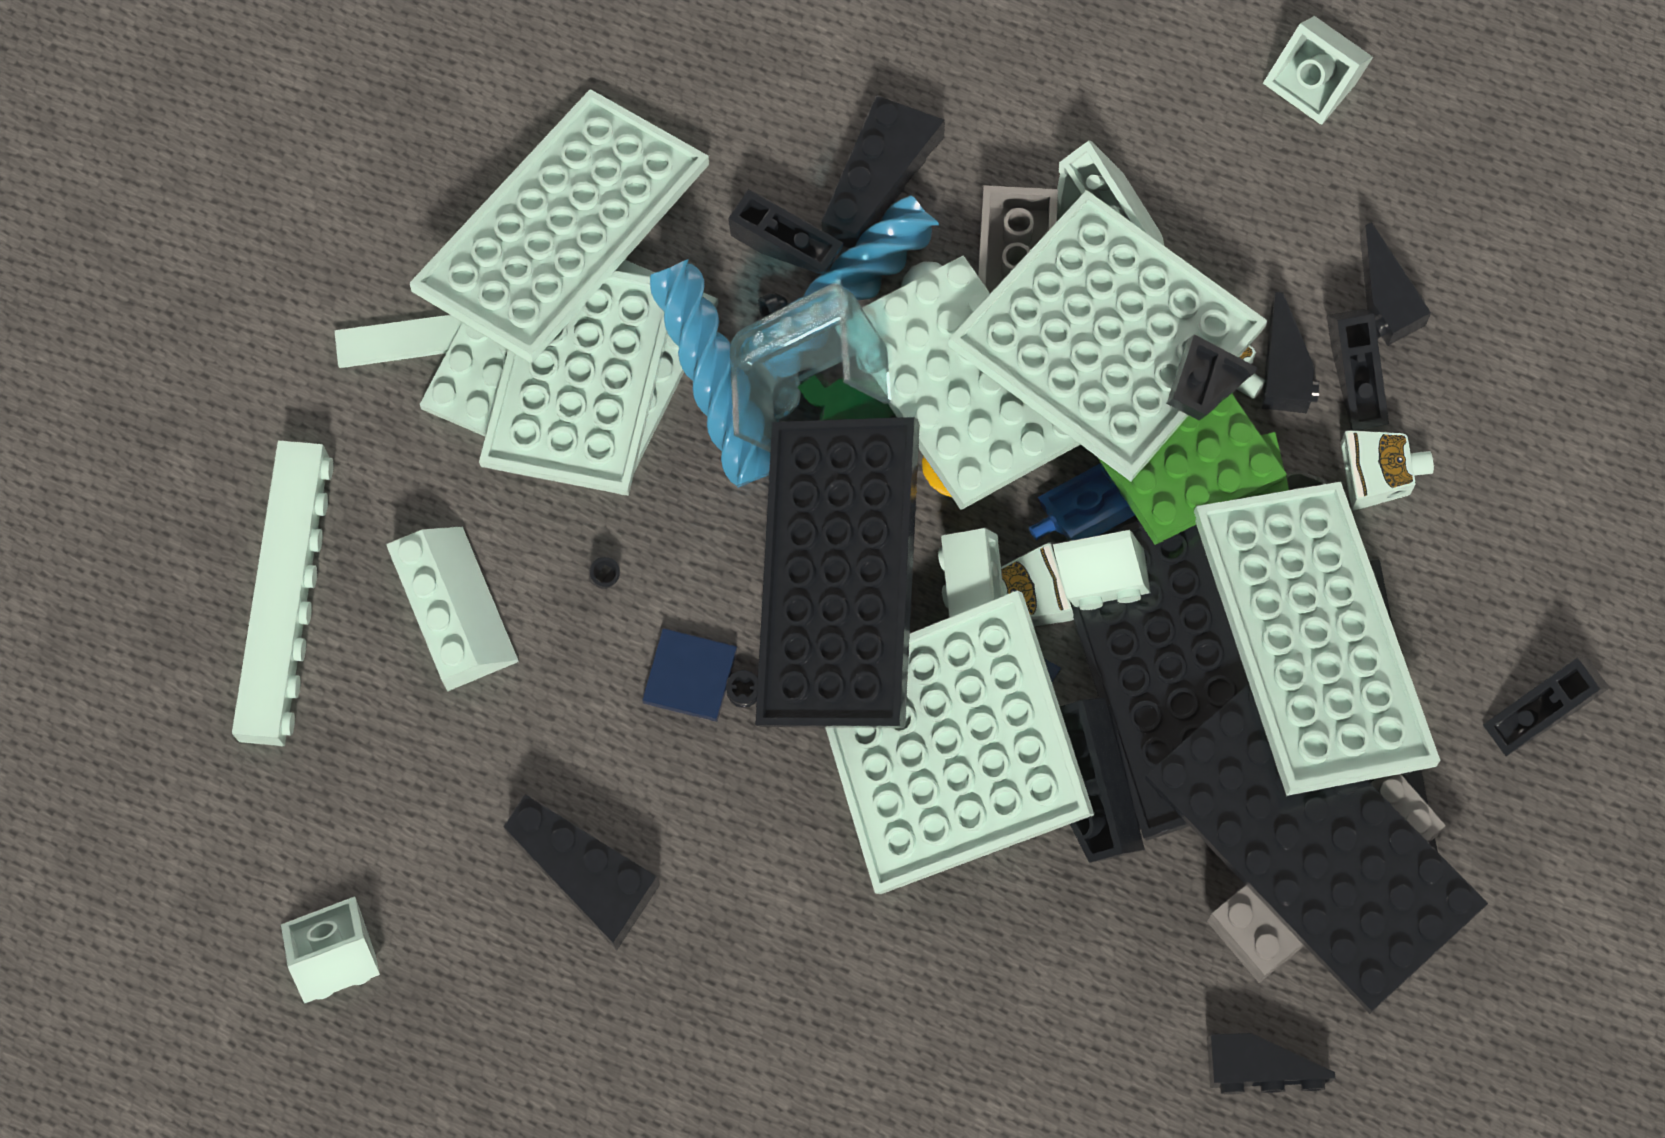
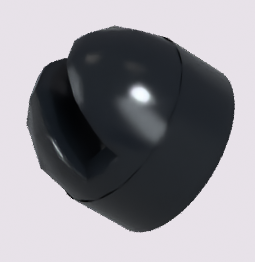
M777 293L768 294L758 299L761 316L768 325L778 322L780 315L789 305L787 299Z
M600 557L591 564L588 572L589 579L598 588H610L619 579V565L612 558ZM604 565H606L611 570L605 576L602 583L596 578Z

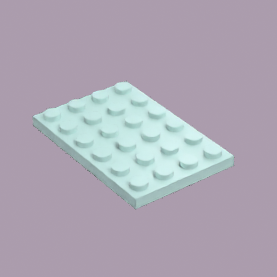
M964 256L839 319L836 325L837 330L898 418L915 417L918 419L920 424L919 450L960 510L1080 445L947 346L949 338L990 295Z
M614 271L533 363L508 349L479 460L481 467L629 495L668 335L664 323V311L657 305L651 294L650 277Z

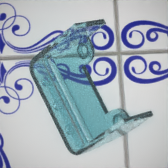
M830 284L741 329L734 336L730 346L734 436L770 452L772 422H779L780 418L789 415L798 406L801 391L797 387L800 385V382L842 361L844 383L885 404L891 401L887 346L850 290L839 284Z

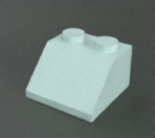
M1313 16L1299 24L1263 84L1322 125L1356 85L1373 57L1323 21Z
M1130 530L1053 544L1067 598L1075 607L1080 606L1081 610H1092L1102 607L1103 602L1116 599L1119 603H1130L1140 600V595L1150 593L1144 548Z
M355 896L281 924L287 966L304 1004L315 999L327 998L334 992L349 986L364 984L371 978L380 975L376 955Z

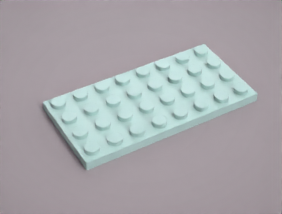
M590 89L410 282L411 292L530 363H533L707 168L709 156Z
M1341 482L1196 506L1194 510L1195 522L1286 796L1436 767L1440 762V758Z

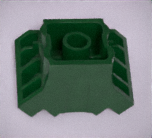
M820 373L807 377L797 387L810 404H814L818 409H821L819 420L898 418L873 383L853 381L842 377L830 385Z

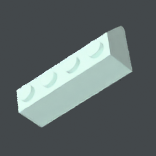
M463 527L422 529L386 544L447 691L519 662Z

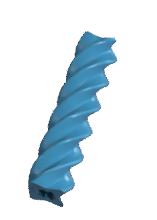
M913 196L905 197L894 203L886 211L881 222L868 228L860 236L855 247L842 253L835 260L829 272L819 276L809 285L804 297L790 303L780 315L778 322L766 327L756 337L750 354L769 371L776 381H779V375L787 376L797 373L803 365L805 351L822 348L829 339L831 326L837 325L839 319L855 312L857 300L875 297L881 287L882 275L899 273L906 264L907 251L925 248L931 240V226L939 225V223L925 212Z
M685 260L670 268L651 274L650 290L654 301L664 311V323L669 337L679 346V362L685 374L693 381L692 390L695 402L700 410L707 415L708 434L716 447L722 451L721 462L725 475L739 488L769 476L771 444L760 436L762 422L759 412L746 401L748 391L745 378L738 370L731 366L733 360L732 346L725 336L717 332L719 324L717 309L709 300L702 297L705 287L703 275L693 264H688V260Z

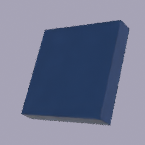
M662 629L644 692L643 704L718 722L726 693L727 680L731 675L736 657L737 646Z

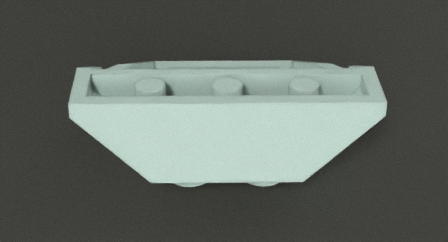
M1087 141L1059 162L1060 177L1057 187L1058 220L1087 190L1164 245L1161 232L1124 173L1092 141Z

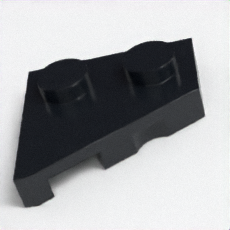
M1194 334L1186 342L1166 404L1200 421L1243 382L1256 373L1257 367Z

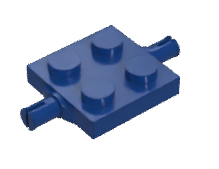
M1102 463L1039 496L1038 499L1041 507L1048 517L1028 528L1035 541L1055 530L1063 534L1068 541L1098 536L1135 516Z

